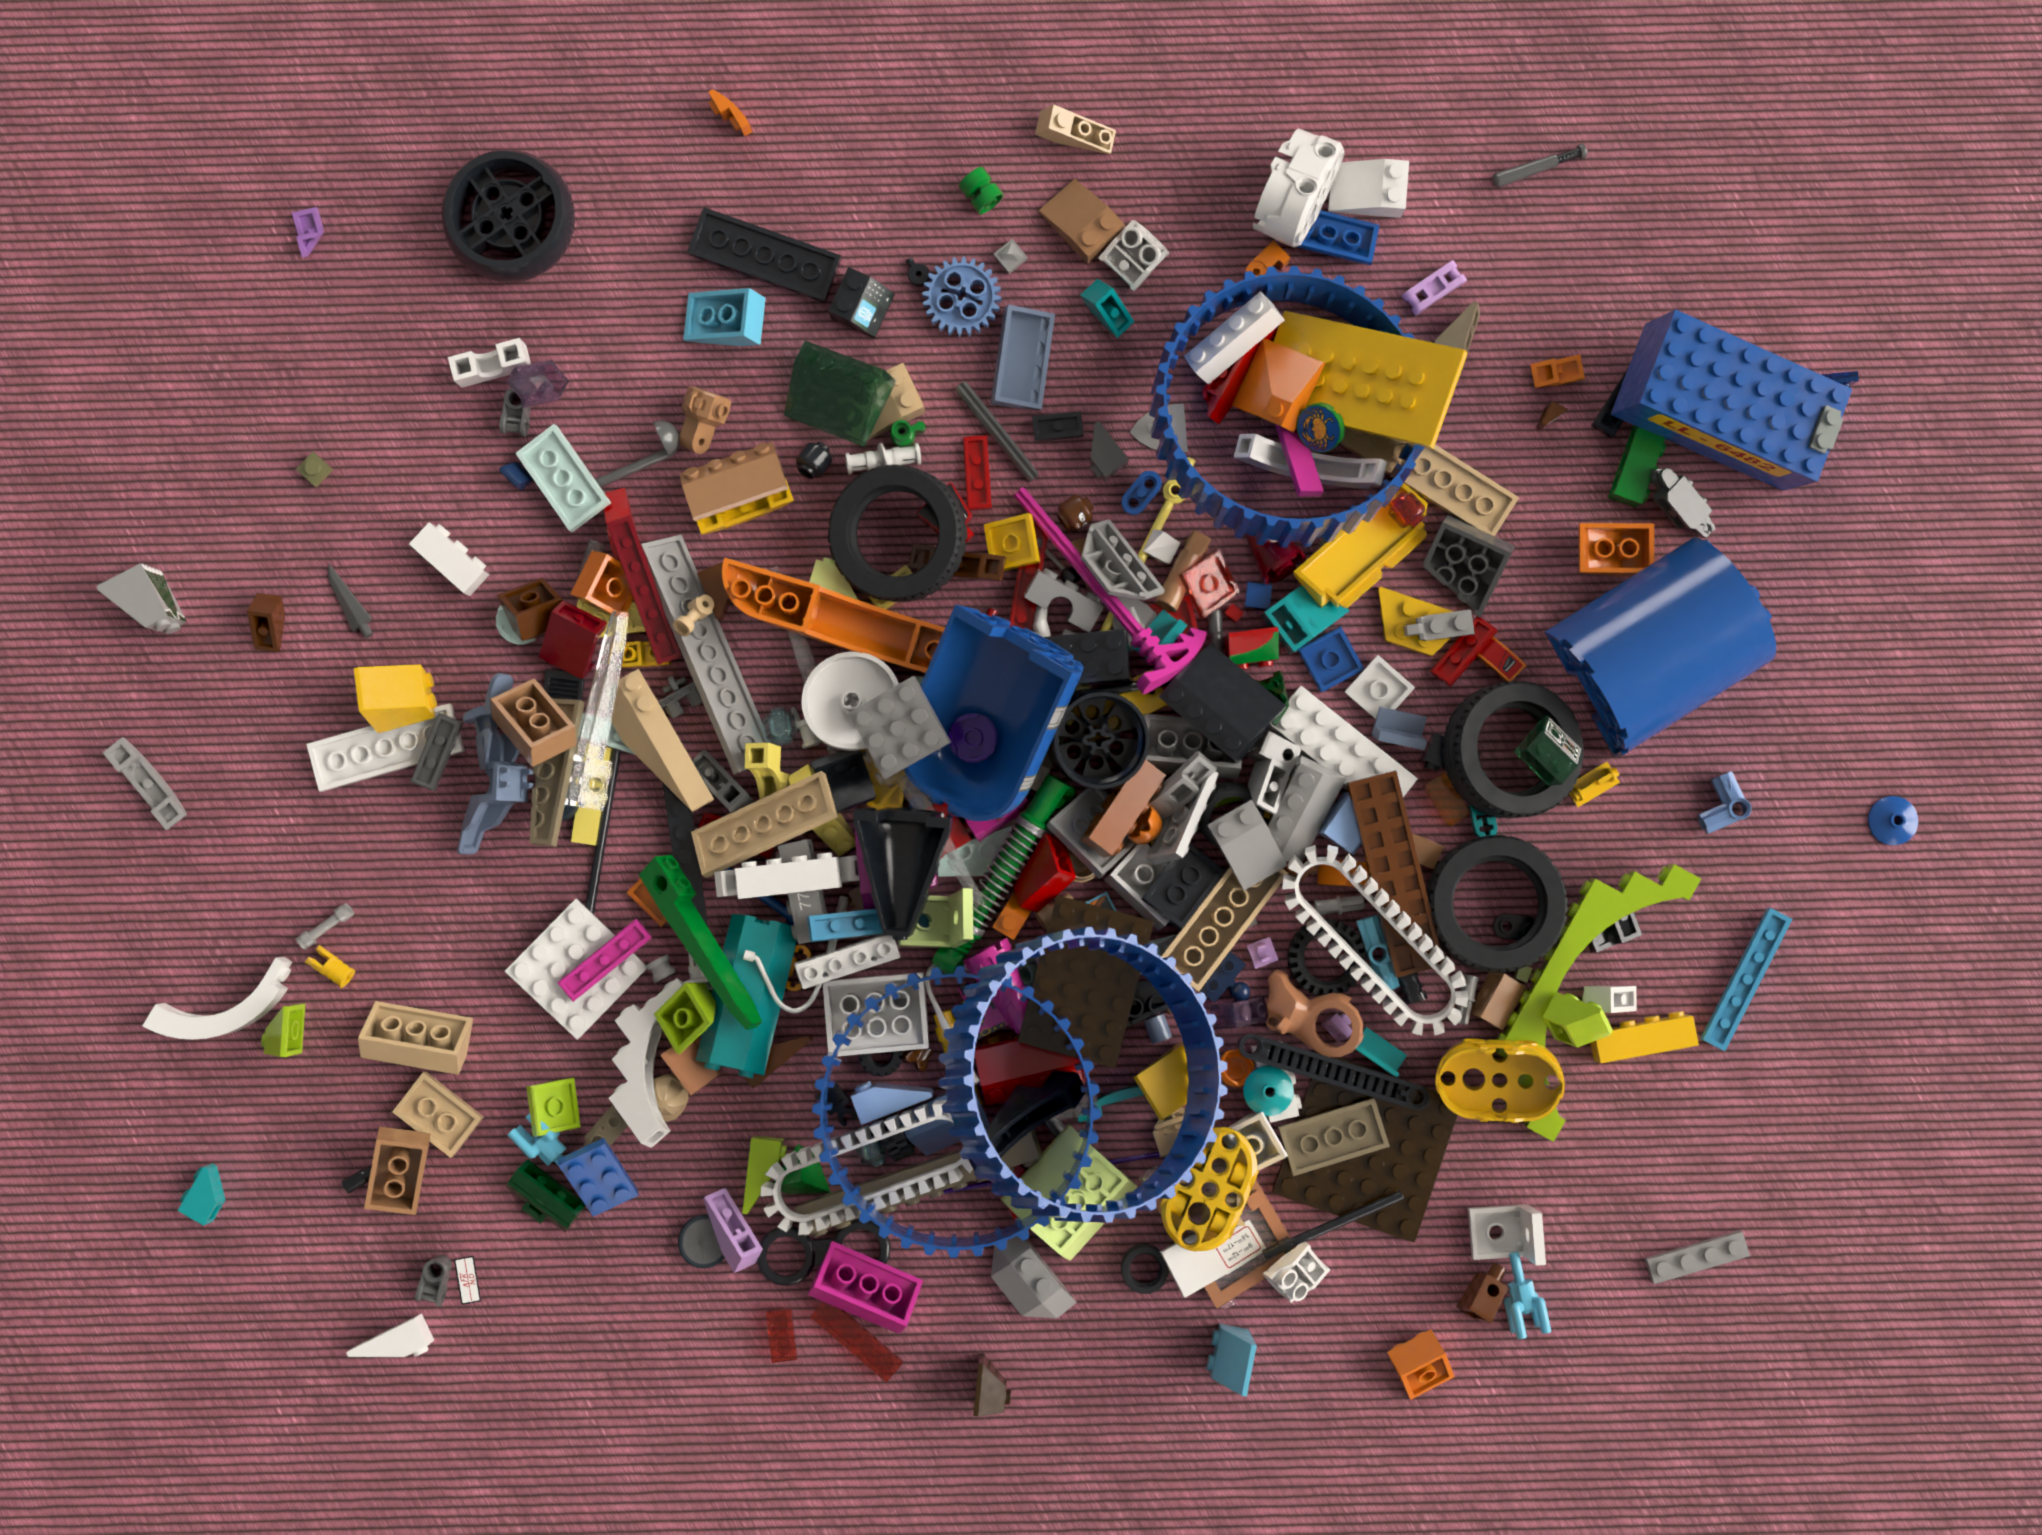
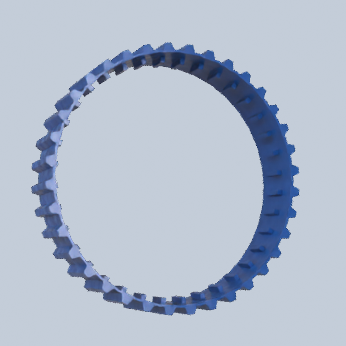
M1274 266L1268 267L1265 275L1255 276L1252 271H1247L1244 273L1242 281L1237 283L1230 279L1223 281L1221 290L1217 294L1210 290L1204 293L1200 307L1191 305L1187 309L1183 323H1176L1170 341L1165 344L1152 385L1151 394H1153V398L1149 408V416L1155 418L1150 431L1151 438L1159 440L1156 457L1158 460H1166L1168 468L1165 476L1167 480H1176L1180 485L1179 497L1181 499L1190 497L1196 504L1194 512L1197 515L1207 513L1213 517V526L1217 529L1226 525L1234 529V537L1241 539L1245 534L1255 536L1258 545H1264L1267 539L1277 540L1281 548H1287L1291 541H1300L1304 547H1310L1313 541L1320 537L1328 543L1334 540L1340 530L1351 534L1362 520L1370 522L1381 507L1385 508L1416 466L1415 461L1424 447L1406 443L1398 457L1402 459L1401 464L1397 463L1390 473V476L1394 479L1391 482L1385 479L1377 490L1379 493L1375 496L1371 493L1362 504L1358 506L1354 504L1347 511L1338 514L1332 513L1327 517H1314L1310 519L1281 518L1262 514L1241 506L1218 492L1201 477L1188 461L1187 456L1177 442L1178 437L1174 434L1171 425L1172 415H1169L1168 412L1170 395L1166 394V390L1169 389L1173 375L1168 374V369H1175L1179 357L1176 355L1177 352L1184 351L1188 338L1191 335L1195 336L1200 327L1207 322L1210 323L1214 317L1224 312L1244 306L1260 291L1270 301H1288L1316 306L1338 315L1354 326L1413 339L1414 337L1412 333L1403 334L1398 327L1401 320L1398 315L1389 316L1382 309L1384 305L1383 300L1379 298L1372 301L1364 295L1365 287L1361 285L1354 289L1344 285L1343 276L1337 275L1331 280L1323 277L1320 269L1315 268L1311 274L1300 273L1298 266H1291L1288 273H1278Z
M1084 927L1072 931L1070 929L1020 942L1015 945L1014 950L998 954L996 956L997 964L982 967L978 971L981 980L978 983L966 985L963 991L967 999L963 1005L954 1006L951 1011L956 1021L953 1028L945 1029L943 1036L949 1041L948 1050L946 1053L939 1055V1061L946 1065V1076L938 1080L939 1087L946 1089L948 1099L942 1105V1111L950 1113L954 1123L948 1131L951 1137L960 1138L964 1146L959 1153L962 1159H972L977 1166L974 1172L977 1179H988L993 1183L991 1192L994 1195L1011 1196V1206L1017 1209H1032L1033 1216L1054 1218L1055 1221L1109 1223L1113 1222L1114 1218H1135L1136 1210L1152 1211L1156 1209V1199H1171L1176 1195L1175 1185L1178 1183H1189L1193 1178L1190 1169L1194 1164H1204L1207 1159L1203 1153L1206 1144L1216 1141L1217 1135L1212 1129L1215 1120L1223 1119L1224 1112L1219 1108L1220 1096L1227 1094V1087L1221 1084V1073L1227 1070V1062L1220 1060L1218 1050L1224 1045L1223 1038L1215 1036L1212 1027L1217 1021L1215 1014H1207L1203 1006L1206 1000L1205 994H1196L1190 986L1193 977L1189 973L1180 974L1175 969L1176 959L1172 956L1162 958L1157 955L1158 946L1153 943L1139 945L1137 935L1127 934L1117 937L1115 929L1107 928L1094 932L1092 927ZM1064 944H1068V949L1089 946V950L1100 949L1108 952L1111 956L1115 955L1132 965L1151 982L1161 994L1175 1018L1182 1036L1188 1070L1187 1103L1182 1125L1171 1150L1162 1164L1136 1190L1124 1194L1125 1197L1119 1200H1108L1105 1206H1102V1204H1086V1210H1081V1204H1065V1206L1060 1205L1061 1200L1046 1199L1041 1196V1192L1030 1189L1023 1183L1022 1179L1017 1178L1001 1160L988 1138L980 1118L974 1090L973 1065L975 1045L982 1019L991 999L996 995L1002 983L1011 977L1010 974L1017 967L1027 964L1025 960L1044 955L1043 949L1047 947L1049 951L1062 949Z
M957 965L954 973L944 974L940 967H933L930 976L920 978L914 972L908 975L907 983L898 986L895 982L887 984L885 986L886 994L880 998L872 994L864 1000L867 1009L862 1013L854 1011L847 1017L850 1027L846 1031L839 1030L834 1035L832 1040L837 1047L834 1052L825 1054L821 1061L827 1067L825 1075H821L815 1082V1087L822 1092L820 1099L812 1105V1112L820 1115V1124L817 1125L813 1132L815 1138L823 1139L824 1148L819 1154L821 1162L830 1163L832 1169L828 1179L830 1184L841 1185L845 1192L842 1202L845 1206L856 1205L861 1211L859 1220L863 1224L872 1220L880 1226L879 1236L886 1238L888 1235L893 1234L901 1238V1247L908 1249L913 1243L924 1246L925 1255L932 1256L936 1249L947 1250L950 1258H957L960 1250L969 1249L972 1250L975 1256H982L984 1247L995 1244L1001 1251L1006 1249L1008 1239H1012L1015 1236H1018L1023 1241L1028 1239V1229L1037 1223L1043 1227L1047 1226L1050 1223L1049 1218L1036 1217L1032 1214L1022 1220L1018 1217L1015 1219V1224L1010 1227L1000 1229V1226L995 1227V1232L979 1235V1232H974L973 1237L959 1238L957 1234H952L951 1237L935 1236L933 1231H930L929 1234L914 1231V1226L904 1227L894 1222L892 1215L886 1217L875 1209L876 1204L873 1201L869 1204L859 1194L861 1188L858 1185L854 1187L846 1176L848 1169L847 1167H841L836 1157V1154L839 1153L838 1146L833 1147L830 1138V1132H833L834 1126L828 1125L827 1110L832 1109V1103H827L828 1087L833 1088L835 1085V1081L830 1080L832 1068L834 1065L839 1067L842 1060L837 1058L840 1048L843 1044L846 1046L850 1045L852 1040L847 1037L855 1025L862 1028L865 1022L861 1018L866 1012L873 1008L877 1013L881 1009L877 1003L882 999L892 995L895 1000L900 997L897 991L911 985L914 991L920 989L918 983L925 980L935 979V985L941 984L940 978L957 977V983H962L963 977L980 979L979 973H966L963 965ZM1012 977L1002 983L1000 991L1005 992L1007 987L1014 989L1022 994L1020 997L1022 1002H1025L1028 997L1041 1006L1037 1011L1041 1016L1045 1012L1049 1013L1057 1022L1053 1026L1054 1030L1057 1032L1062 1028L1070 1041L1065 1044L1067 1050L1069 1051L1074 1048L1079 1063L1074 1064L1076 1071L1082 1070L1085 1085H1080V1091L1087 1094V1107H1081V1113L1087 1115L1085 1130H1079V1136L1083 1137L1079 1152L1074 1150L1072 1154L1076 1160L1069 1172L1064 1171L1062 1174L1065 1180L1056 1191L1052 1188L1049 1192L1051 1196L1049 1199L1061 1200L1060 1205L1065 1206L1067 1204L1065 1195L1069 1189L1079 1190L1082 1185L1078 1176L1081 1167L1091 1166L1092 1159L1088 1153L1089 1144L1098 1143L1099 1136L1092 1127L1093 1120L1101 1118V1110L1097 1105L1093 1104L1092 1097L1099 1093V1086L1095 1081L1090 1080L1088 1075L1094 1068L1092 1061L1089 1057H1082L1080 1053L1084 1042L1078 1035L1071 1036L1067 1031L1071 1022L1064 1015L1056 1017L1052 1013L1054 1004L1046 998L1038 1001L1033 997V987L1026 984L1020 989L1012 985Z

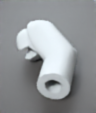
M1037 606L1033 631L1042 637H1049L1051 632L1047 623L1048 608L1045 609Z

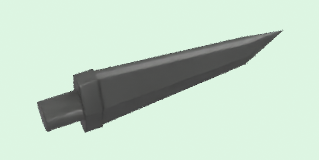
M328 562V580L352 632L360 630L365 639L371 637L373 632L368 623L372 620V617Z

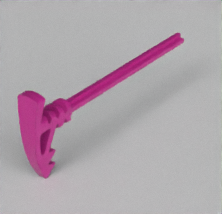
M1022 487L1014 494V498L1027 513L1032 514L1036 524L1131 635V645L1134 648H1140L1138 653L1142 657H1148L1146 662L1149 666H1155L1153 671L1144 673L1138 679L1136 687L1144 695L1179 674L1194 659L1204 643L1207 632L1190 628L1186 635L1179 634L1174 644L1158 645L1160 639L1157 636H1151L1153 631L1150 628L1144 629L1116 596L1107 594L1081 560V554L1029 492ZM1183 656V658L1178 660L1177 662H1173L1170 659L1173 657Z

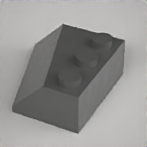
M1447 515L1422 566L1444 586H1448L1457 595V598L1471 607L1480 618L1514 551L1515 545Z

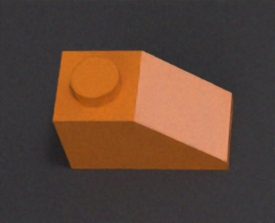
M1015 891L993 925V928L1012 940L1015 939L1031 913V910L1019 907Z

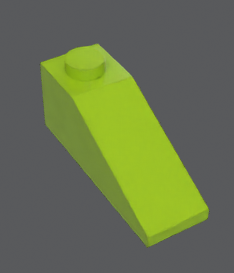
M756 1135L751 1138L742 1214H748L761 1195V1186L766 1181L770 1182L771 1177L765 1174L776 1162L781 1165V1159L787 1154V1146L783 1145L784 1139Z

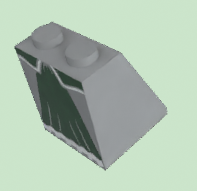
M140 563L96 586L98 591L145 628L171 634L180 630V626L187 622L162 571Z

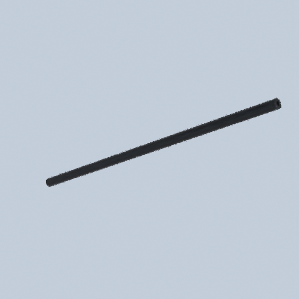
M613 747L585 907L593 915L621 750Z

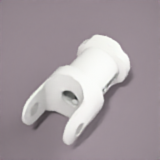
M792 707L791 711L796 729L800 730L803 739L802 748L806 749L822 744L823 742L814 735L806 720H801L796 708Z

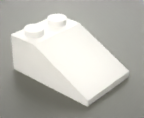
M1376 159L1341 162L1329 192L1328 212L1401 218L1406 209L1409 161Z

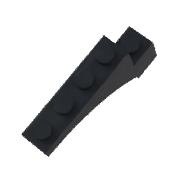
M1053 1070L1041 1088L1016 1085L986 1130L988 1138L1000 1158L1033 1129L1060 1113L1077 1107L1086 1093L1080 1091V1085L1084 1084L1077 1072ZM968 1159L975 1172L977 1166L972 1159Z

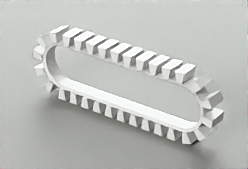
M1314 845L1305 848V855L1309 860L1303 864L1295 855L1288 863V869L1296 872L1297 875L1293 877L1284 874L1282 889L1295 888V893L1285 895V903L1289 910L1299 903L1302 905V908L1296 911L1295 916L1302 924L1310 915L1313 917L1312 920L1307 922L1306 928L1314 936L1321 926L1325 929L1318 933L1317 940L1324 947L1332 938L1335 940L1328 945V951L1335 959L1343 949L1346 951L1339 956V963L1346 970L1353 961L1357 963L1350 967V974L1356 981L1361 978L1364 972L1368 974L1361 978V986L1368 993L1372 989V997L1379 1004L1386 995L1389 996V998L1383 1001V1009L1389 1015L1393 1013L1394 1020L1400 1026L1409 1017L1414 1020L1411 1025L1412 1033L1421 1036L1423 1023H1433L1434 1035L1445 1033L1444 1025L1441 1021L1445 1017H1448L1456 1026L1462 1019L1461 1011L1454 1008V1004L1467 1007L1468 993L1467 991H1455V988L1466 986V982L1461 970L1451 977L1448 975L1455 970L1454 963L1448 956L1444 959L1443 951L1437 945L1434 946L1429 954L1426 952L1433 947L1432 940L1426 934L1422 936V929L1415 922L1407 931L1404 929L1411 924V918L1404 911L1396 920L1393 918V916L1400 913V906L1392 899L1387 907L1384 908L1382 905L1389 901V895L1382 888L1375 897L1371 895V893L1378 890V883L1370 876L1366 883L1362 885L1360 882L1367 878V872L1360 865L1353 874L1349 872V870L1356 867V860L1350 854L1340 863L1335 860L1338 854V847L1328 845L1327 857H1317L1316 846ZM1320 864L1330 865L1338 869L1446 981L1450 987L1451 996L1443 1010L1432 1015L1418 1014L1412 1011L1303 898L1299 889V881L1307 869ZM1422 936V938L1417 943L1415 939ZM1444 959L1440 965L1437 964V962Z
M936 1100L932 1104L933 1115H929L928 1103L917 1107L914 1113L919 1120L916 1121L913 1109L903 1112L900 1116L897 1114L888 1117L885 1121L874 1122L870 1127L866 1125L859 1128L856 1132L852 1130L844 1133L841 1137L838 1135L831 1138L833 1147L838 1146L839 1153L836 1156L934 1120L943 1119L953 1123L951 1114L942 1111V1105L946 1100ZM899 1118L904 1124L903 1126H900ZM884 1123L886 1124V1126H887V1128L889 1129V1131H886V1132H885V1125H884ZM823 1141L816 1143L813 1147L808 1146L800 1149L797 1153L794 1151L786 1154L781 1159L787 1168L786 1170L776 1162L765 1174L775 1179L776 1183L766 1181L761 1186V1197L772 1195L774 1197V1202L769 1203L764 1208V1211L769 1218L779 1210L785 1218L777 1227L785 1232L792 1227L793 1221L800 1222L798 1235H807L814 1229L812 1224L814 1219L816 1229L820 1231L826 1229L830 1224L834 1226L842 1223L845 1218L846 1221L854 1219L861 1213L855 1204L845 1206L842 1202L812 1214L803 1215L790 1210L784 1203L781 1196V1184L784 1177L792 1171L820 1162L819 1154L824 1148ZM961 1157L955 1163L862 1195V1197L869 1204L872 1202L871 1199L874 1198L875 1209L879 1210L885 1208L889 1202L890 1205L901 1202L904 1195L905 1200L915 1197L919 1191L921 1195L930 1192L934 1186L935 1189L944 1187L948 1183L945 1172H948L950 1184L960 1181L963 1174L958 1166L961 1164L969 1173L973 1168L968 1159H962ZM931 1177H933L934 1186H933L931 1180L929 1179V1178H931ZM917 1182H918V1185H919V1190L917 1189V1187H916V1185H915V1183H917Z

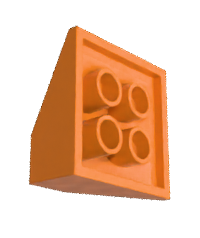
M1263 338L1232 406L1294 433L1297 426V418L1301 411L1305 409L1325 363Z

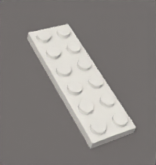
M449 703L434 708L435 718L397 729L377 733L372 726L306 744L319 792L417 765L438 713L456 719L452 704ZM460 733L451 755L465 751Z

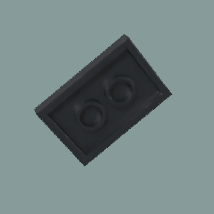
M1191 843L1188 845L1189 850L1182 859L1169 861L1141 898L1143 902L1179 930L1183 929L1225 873L1224 869Z

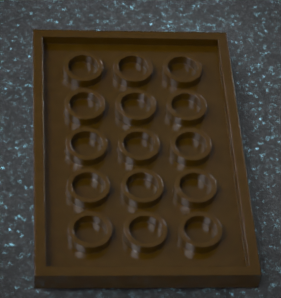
M1057 895L1046 935L1084 927H1092L1094 932L1111 928L1115 929L1117 937L1134 934L1137 935L1138 944L1145 945L1149 943L1154 921ZM1064 944V948L1049 951L1048 947L1043 949L1045 954L1040 956L1032 985L1034 988L1033 997L1038 1001L1046 998L1054 1004L1052 1013L1056 1017L1064 1015L1071 1022L1067 1031L1071 1036L1078 1035L1084 1042L1083 1047L1080 1049L1082 1057H1089L1093 1063L1115 1068L1140 972L1117 956H1111L1108 952L1100 949L1089 950V946L1068 949V944ZM1029 999L1017 1042L1078 1058L1074 1048L1069 1051L1067 1050L1065 1044L1070 1041L1063 1029L1061 1028L1057 1032L1054 1030L1053 1026L1057 1024L1054 1018L1047 1012L1041 1016L1037 1012L1041 1006Z

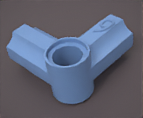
M1732 771L1710 780L1721 805L1697 815L1699 823L1706 834L1743 820L1751 813V804L1744 798ZM1734 803H1738L1742 807V814L1740 816L1735 815L1732 811Z

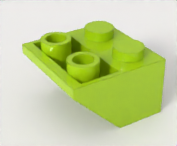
M1556 992L1542 1017L1555 1040L1577 1048L1607 1037L1613 1032L1600 1005L1591 1001L1585 1003L1569 993L1563 995Z

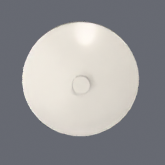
M843 652L833 655L821 662L807 678L802 693L804 718L814 735L828 746L845 751L867 749L848 713L899 683L892 670L875 656L859 652Z

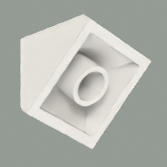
M1263 1112L1248 1114L1229 1126V1128L1243 1134L1251 1144L1256 1155L1258 1170L1288 1156ZM1231 1134L1223 1136L1228 1149L1236 1146L1237 1140L1235 1136Z

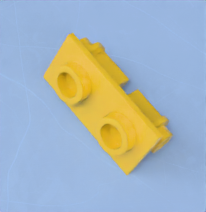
M1606 761L1578 778L1572 791L1569 793L1577 808L1620 783L1617 778L1619 772L1615 767L1611 768Z

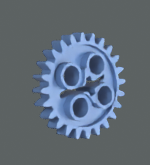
M963 256L961 263H958L956 258L953 257L951 265L944 260V268L941 269L935 266L937 274L929 273L928 277L931 282H924V287L929 290L922 292L923 298L928 299L923 302V307L930 308L926 311L927 317L934 316L931 320L933 325L940 322L939 331H943L947 327L949 336L952 335L954 330L958 332V337L962 336L963 331H966L967 335L971 337L972 329H975L979 334L980 325L986 328L989 327L987 319L995 321V315L992 311H1000V307L995 304L1001 302V296L995 295L1001 292L1000 286H994L998 279L997 277L990 278L992 275L991 269L984 272L985 266L983 262L977 267L975 258L971 260L970 264L966 263L965 256ZM955 277L960 279L961 282L957 286H951L948 284V281ZM975 285H980L984 290L979 294H975L971 291V288ZM942 289H945V290H947L949 293H946V292H945V293H942L941 290H942ZM962 293H965L966 298H963L962 301H959L958 296H961ZM945 300L953 303L949 309L941 308L940 304ZM974 301H977V302L981 301V302H983V304H982V305H979V304H977V303L974 302ZM966 308H973L976 310V313L971 317H967L963 314V311Z

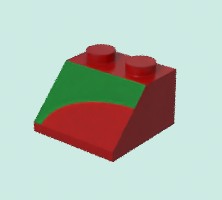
M1278 627L1228 633L1224 638L1226 656L1242 670L1249 669L1248 665L1258 664L1259 668L1273 666V662L1279 659Z

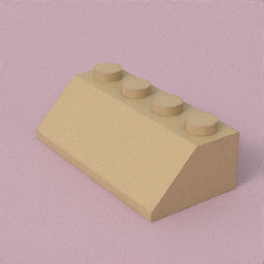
M375 1001L358 1037L360 1057L459 1075L467 1056L473 1018Z

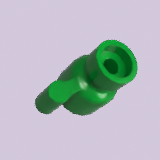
M904 420L896 421L892 425L890 433L892 443L899 448L912 446L915 442V435L925 433L926 427L922 421H918L913 426Z

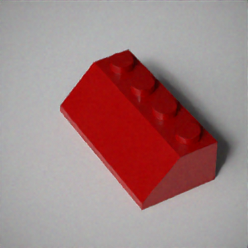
M1018 1038L975 1048V1060L986 1106L1006 1101L1016 1085L1041 1088L1053 1070L1077 1072L1084 1083L1081 1070L1076 1071L1074 1064L1079 1063L1078 1058L1017 1042Z

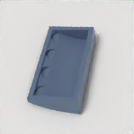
M1009 304L1004 308L990 404L1019 409L1042 410L1055 314Z

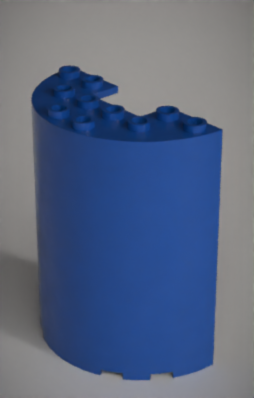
M1693 537L1544 632L1567 674L1577 676L1597 711L1591 717L1614 757H1621L1765 666L1776 655V640L1770 623L1772 617L1768 609L1761 604L1759 600L1760 593L1754 585H1750L1735 565L1714 547L1710 541Z

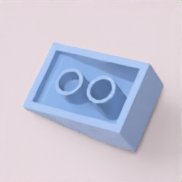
M867 1081L856 1086L854 1093L850 1097L860 1123L863 1125L932 1098L934 1090L930 1087L888 1083L871 1084V1081Z

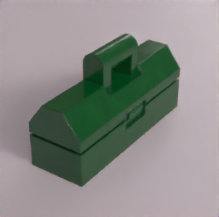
M529 1159L515 1171L506 1185V1188L525 1201L521 1210L540 1224L547 1218L564 1232L571 1227L586 1206L579 1197Z

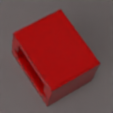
M1231 604L1224 613L1234 623H1237L1244 614L1234 604Z

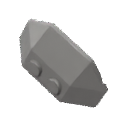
M1110 519L1090 525L1081 560L1108 595L1146 600L1165 592L1164 588Z
M1018 1236L1008 1239L1006 1249L1001 1251L994 1244L991 1277L1021 1316L1058 1318L1077 1303L1028 1239L1023 1241Z

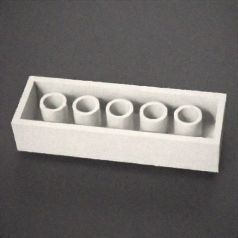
M1299 686L1288 699L1289 707L1278 724L1269 727L1278 736L1301 748L1300 753L1304 757L1346 776L1342 787L1347 791V782L1396 770L1404 797L1418 779L1302 686Z

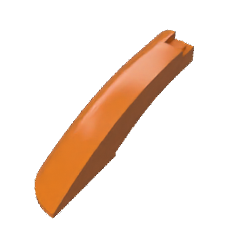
M725 557L723 560V584L729 598L740 611L757 620L848 651L870 654L881 661L926 673L945 629L942 626L862 602L814 583Z

